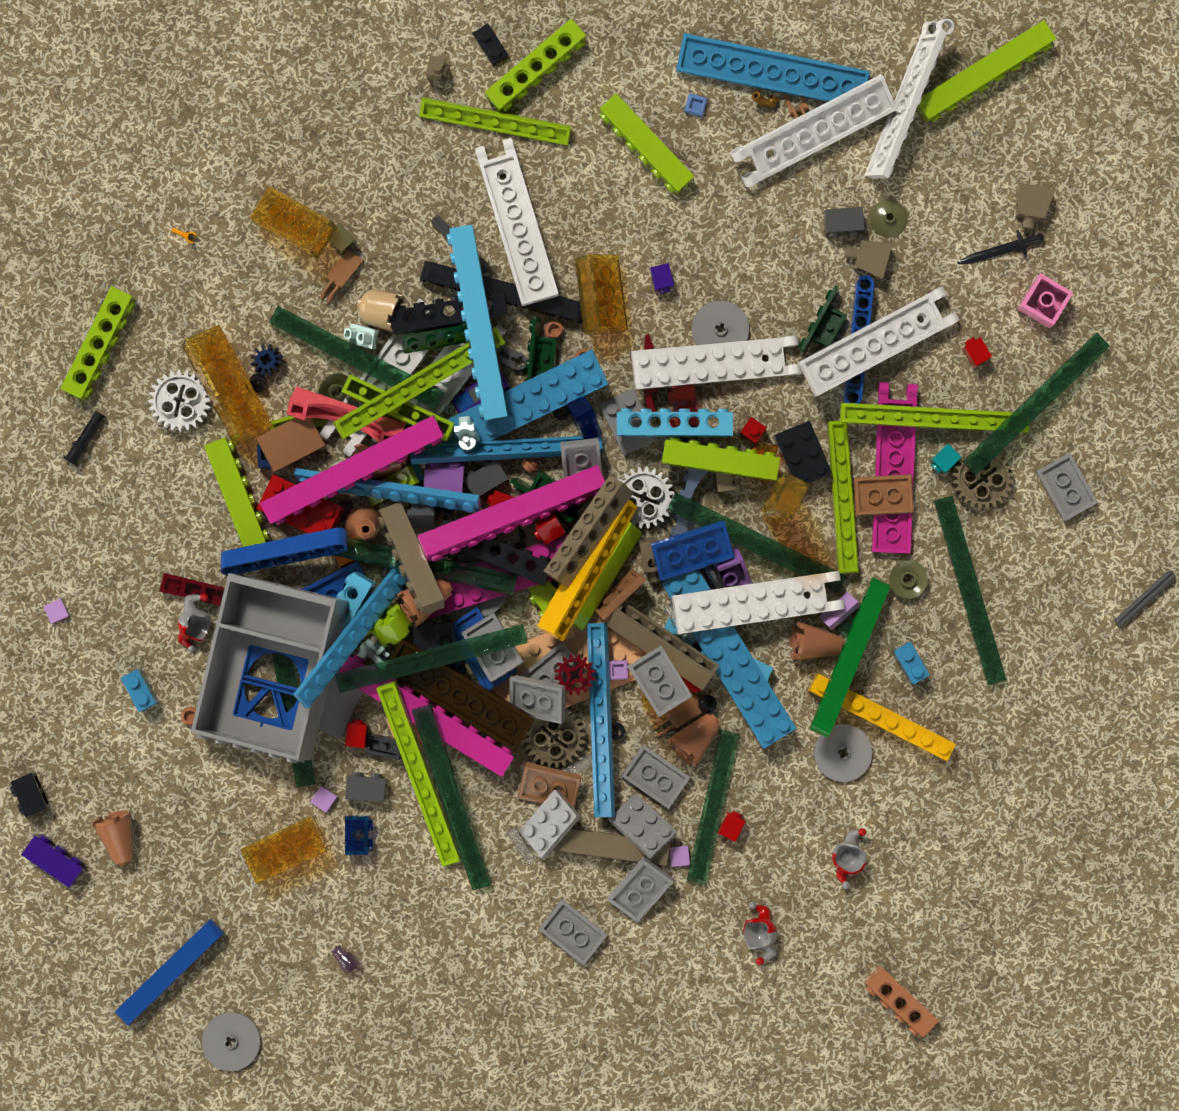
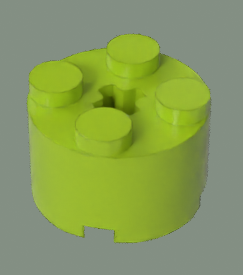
M391 603L370 629V632L381 646L387 647V643L391 642L394 645L405 638L409 633L408 627L409 625L412 627V623L398 604Z

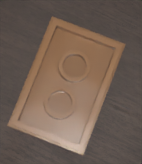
M294 418L256 438L273 472L325 447L311 418H306L305 420Z
M912 474L853 478L855 516L914 513Z
M631 569L604 595L594 612L605 620L646 580L634 569Z
M526 762L517 798L543 804L556 789L575 808L582 775Z

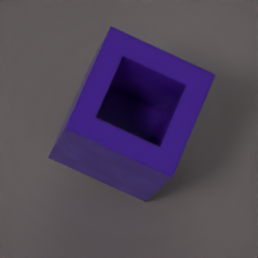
M669 263L650 267L654 291H659L660 294L671 292L670 289L674 287Z

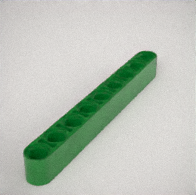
M874 577L870 580V586L865 591L809 729L827 738L833 729L890 589L889 584Z

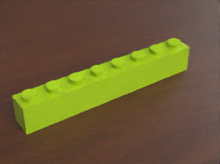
M1045 20L1041 21L923 95L916 109L925 123L930 120L932 123L937 121L946 110L949 113L958 107L957 103L962 100L964 103L974 97L973 93L978 90L980 93L990 87L989 83L995 80L996 83L1006 77L1005 73L1011 70L1012 73L1022 67L1021 63L1027 60L1029 63L1038 57L1037 53L1043 50L1045 53L1053 48V43L1056 40L1055 35Z

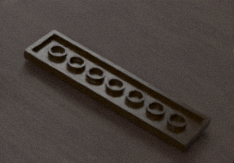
M405 638L401 639L383 671L515 752L535 720L534 716Z

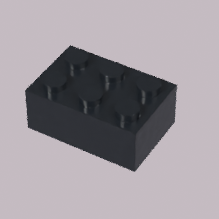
M810 420L773 436L794 489L832 474Z

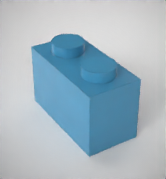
M907 642L891 651L911 685L930 675L911 642Z
M136 669L121 677L138 712H143L159 703L142 669Z

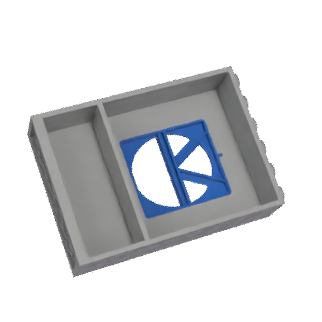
M228 573L191 733L197 734V738L215 739L214 742L233 744L232 747L249 748L250 752L268 753L269 757L277 759L280 757L286 758V761L291 763H304V760H311L329 683L310 708H304L297 700L292 709L286 712L280 692L293 695L298 688L247 675L252 664L261 656L269 653H279L287 656L294 662L299 671L302 684L341 634L349 601L246 575ZM245 683L263 687L250 702L247 701ZM270 691H272L277 709V718H266L254 711V708Z

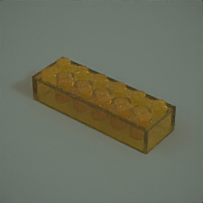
M220 325L185 339L182 348L234 447L268 432L273 425Z
M790 473L785 477H780L770 490L769 494L771 496L764 502L760 510L763 512L762 517L780 526L792 520L810 484Z

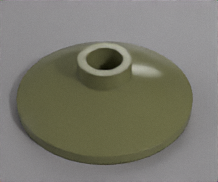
M894 200L880 201L873 207L870 213V224L873 230L883 237L897 236L907 225L908 216L905 208ZM891 214L893 220H887L886 215Z
M342 373L328 375L320 383L318 394L343 402L347 396L341 391L348 376ZM334 387H336V391H335V392H331L332 389H333Z
M906 560L893 567L890 572L889 583L896 595L905 599L918 597L924 592L928 583V577L922 565L915 561ZM906 576L911 578L910 583H905L904 578Z

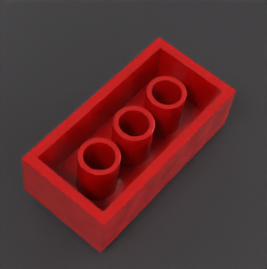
M273 474L256 509L264 512L260 505L261 502L295 486V484ZM321 498L322 503L312 508L309 504L303 507L304 512L296 516L293 513L287 515V520L284 522L306 533L337 528L345 508Z

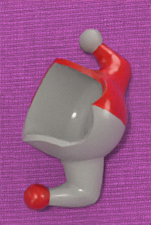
M206 593L186 596L184 612L178 619V642L187 647L191 653L196 651V646L191 644L188 639L191 638L202 642L211 626L212 616L199 610L196 606V602L200 600L206 602L209 599Z
M865 828L850 830L844 842L839 843L832 852V861L837 868L836 878L842 883L843 889H849L850 883L846 880L847 874L859 873L866 864V853L857 845L859 836H865L867 833Z
M751 902L749 908L759 911V917L745 922L743 935L746 945L750 949L765 950L763 957L756 959V964L760 966L777 955L774 943L777 938V928L771 921L769 908Z

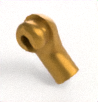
M758 91L752 94V99L759 106L768 108L777 106L776 103L779 99L773 94L768 99Z

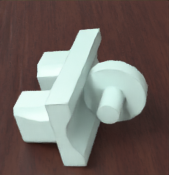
M351 323L350 328H345L343 338L348 340L349 343L376 349L375 342L378 340L379 330Z
M470 416L458 417L459 426H454V432L459 439V445L465 451L472 450L476 442L480 441V435L475 428V424L471 422Z
M368 639L362 643L357 655L365 661L370 657L374 661L372 665L384 671L390 660L388 658L390 653L386 650L387 647L381 646L378 641L373 643Z

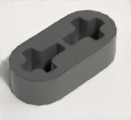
M504 346L496 348L497 352L504 350V354L509 356V359H498L499 364L516 371H522L526 368L527 358L524 354ZM519 357H522L524 365L516 367V363L511 361L512 358L518 360Z

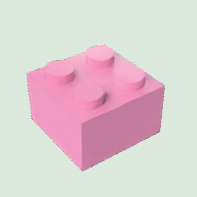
M1040 273L1036 276L1017 309L1050 329L1056 323L1073 292Z

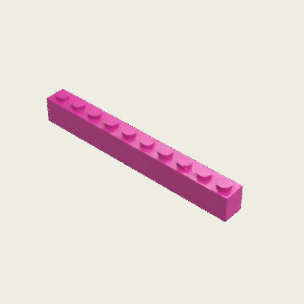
M435 415L261 502L260 505L270 524L276 522L278 525L287 520V515L293 513L296 516L304 512L303 507L310 504L312 508L322 503L321 498L327 496L329 499L339 494L337 490L343 487L347 490L355 486V481L362 478L365 481L373 477L372 472L379 469L381 473L391 468L390 463L396 461L399 464L408 459V454L414 452L416 455L425 450L424 446L430 443L434 446L442 442L441 437L445 436Z
M596 465L418 535V542L427 562L431 560L432 562L438 561L443 555L448 553L451 555L456 554L461 548L476 546L479 541L484 539H494L499 533H509L517 526H527L538 518L545 519L555 511L562 512L573 504H583L587 499L596 496L605 483L599 466Z
M355 654L354 657L350 655L337 676L381 702L376 688L393 681L397 683L398 680L390 675H387V677L380 674L381 670L372 664L370 667L365 665V660ZM398 685L409 718L413 723L502 777L515 757L512 755L513 751L504 745L500 748L495 744L496 740L487 735L484 738L479 735L480 730L471 725L469 728L462 724L463 720L455 715L453 717L448 716L446 709L439 705L435 708L429 704L431 700L423 695L417 697L413 694L414 690L410 687Z

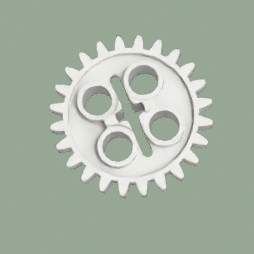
M178 370L177 375L170 371V377L163 374L164 380L157 379L159 385H152L155 392H149V395L153 397V399L148 400L149 404H153L149 410L156 411L152 415L153 418L159 417L157 423L161 424L164 422V429L170 425L172 432L176 427H178L180 433L183 427L187 431H190V425L197 428L196 422L203 423L201 417H208L204 411L211 409L206 405L211 403V399L206 398L210 395V391H204L207 385H200L202 379L195 380L196 374L189 377L188 371L184 375H181L180 370ZM182 385H185L182 394L184 402L180 403L178 417H174L178 406L175 400H179ZM176 386L178 391L170 394L168 393V388ZM194 390L197 392V395L194 398H188L186 396L187 392ZM166 404L173 405L171 412L163 411V407ZM186 408L192 410V414L188 417L182 415V411Z
M638 467L637 473L631 469L630 476L624 473L626 479H619V481L623 482L631 491L644 495L646 492L647 497L660 502V505L646 500L641 503V498L632 495L630 498L636 499V506L638 507L631 519L632 524L636 526L639 523L640 529L646 524L649 529L652 522L655 526H658L657 520L664 522L662 516H670L667 510H673L674 508L669 504L675 502L674 499L670 498L675 492L669 491L673 485L666 484L669 478L662 479V472L656 475L655 468L652 472H649V467H646L644 472L641 467ZM637 480H641L644 484L643 488L639 491L634 489V483ZM654 487H660L662 491L661 495L657 498L653 497L651 493ZM647 505H653L655 509L654 513L650 516L645 513Z

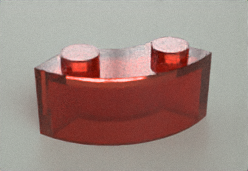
M694 383L671 386V393H668V403L672 404L673 412H679V409H690V412H697ZM678 418L670 420V426L673 428L678 427L681 423ZM697 418L689 420L688 423L692 428L698 427Z

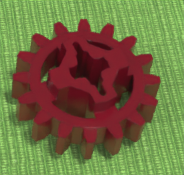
M570 654V659L568 660L563 657L564 663L558 662L557 665L560 668L554 669V672L558 673L554 680H559L558 684L564 685L565 691L569 690V695H572L573 691L580 695V690L586 693L587 689L585 687H592L593 685L590 683V680H595L591 673L596 671L594 669L590 670L593 663L587 664V657L581 660L580 654L576 658H573V655ZM573 661L579 662L576 667L566 665ZM584 666L588 671V678H585L582 674ZM580 667L578 672L580 678H575L569 683L571 679V674L569 672L571 670L575 671ZM562 671L567 673L568 679L565 683L562 680ZM576 682H580L583 684L578 688L571 687L572 684Z

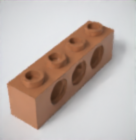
M881 966L864 982L867 985L866 990L873 997L877 994L882 999L880 1003L887 1010L892 1008L896 1012L894 1016L901 1023L906 1021L910 1025L908 1029L916 1037L920 1034L924 1038L939 1021ZM884 985H890L891 987L888 994L881 993V988ZM903 998L905 1004L900 1008L896 1007V1000ZM917 1011L919 1013L918 1019L911 1021L910 1014Z

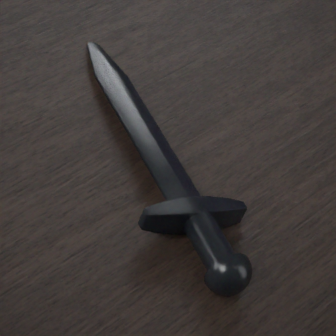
M1016 230L1017 240L970 254L958 261L957 264L975 263L1018 249L1021 250L1024 257H1027L1026 246L1038 242L1040 244L1043 243L1044 235L1037 233L1035 236L1023 239L1020 231Z

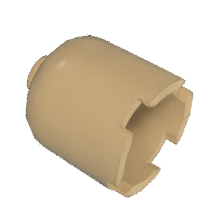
M378 289L369 290L357 303L360 319L368 325L394 333L391 316L396 306L405 304V297Z

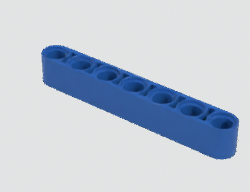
M867 275L861 276L855 285L850 334L864 328L856 325V319H863L865 327L870 324L874 280ZM860 282H868L869 289H862L860 287ZM865 300L867 308H860L858 301ZM865 371L856 375L859 378L858 384H852L850 379L845 381L844 403H850L847 398L849 394L856 395L857 402L854 404L861 402Z
M332 528L223 551L221 553V573L223 575H228V573L242 574L343 553L348 549L347 530L344 528Z
M210 919L139 987L115 1013L129 1026L135 1018L154 1002L164 990L225 932Z

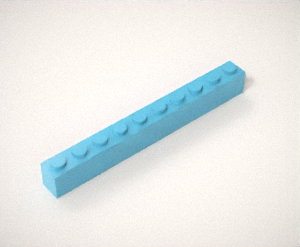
M473 225L450 228L447 240L448 245L453 247V253H450L452 265L456 264L457 272H454L455 283L460 285L461 290L457 294L459 303H463L464 310L461 311L462 320L467 323L468 328L464 331L466 341H470L471 348L468 349L469 358L474 360L475 367L471 369L473 379H477L478 387H475L477 398H481L482 406H479L480 417H484L485 421L509 417Z

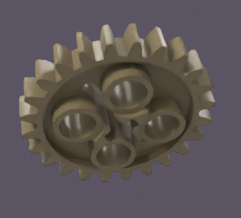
M980 447L977 448L976 454L973 450H970V456L964 453V460L959 459L957 461L960 466L953 467L957 473L951 474V476L956 478L951 484H957L953 491H960L957 498L964 497L963 504L970 501V508L977 504L978 510L981 509L982 505H984L985 510L989 509V504L994 508L996 507V501L1000 504L1003 503L1001 497H1009L1006 491H1012V488L1008 485L1014 483L1013 480L1009 479L1014 473L1008 472L1012 466L1005 465L1008 459L1002 461V453L996 456V450L994 449L989 453L987 447L983 452ZM982 460L988 462L989 467L987 470H983L980 467ZM996 468V471L985 479L986 483L983 481L972 490L969 489V486L978 481L981 476ZM966 472L973 474L974 479L972 482L965 479ZM994 475L1000 478L1001 482L999 485L993 484L992 477ZM978 487L985 489L984 497L978 496Z
M567 707L565 708V721L562 724L558 723L555 727L548 726L549 721L535 718L526 733L528 736L523 739V741L529 742L524 745L525 749L531 748L528 755L535 754L533 760L537 761L540 759V765L547 762L549 768L552 763H555L556 768H558L559 762L566 766L565 760L567 759L572 763L571 756L579 757L576 751H582L583 748L579 744L585 743V740L580 738L586 735L585 732L580 731L584 728L583 724H578L580 718L573 719L575 712L568 714ZM541 726H545L553 735L557 733L558 739L567 744L568 747L562 746L555 738L551 740L550 734L543 730ZM566 731L573 733L570 739L563 738V734ZM538 734L546 736L542 742L536 741L535 738ZM553 746L561 748L557 754L551 753L550 749Z

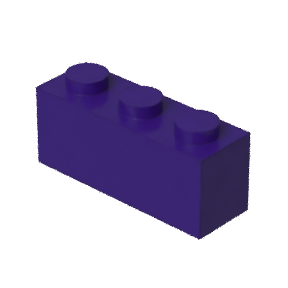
M39 834L34 835L21 855L67 887H72L85 869V866L82 865L83 861L76 856L71 857L66 854L67 850L60 845L55 846L50 843L51 839L44 834H41V836Z

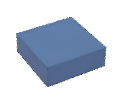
M689 93L684 112L702 117L708 98Z

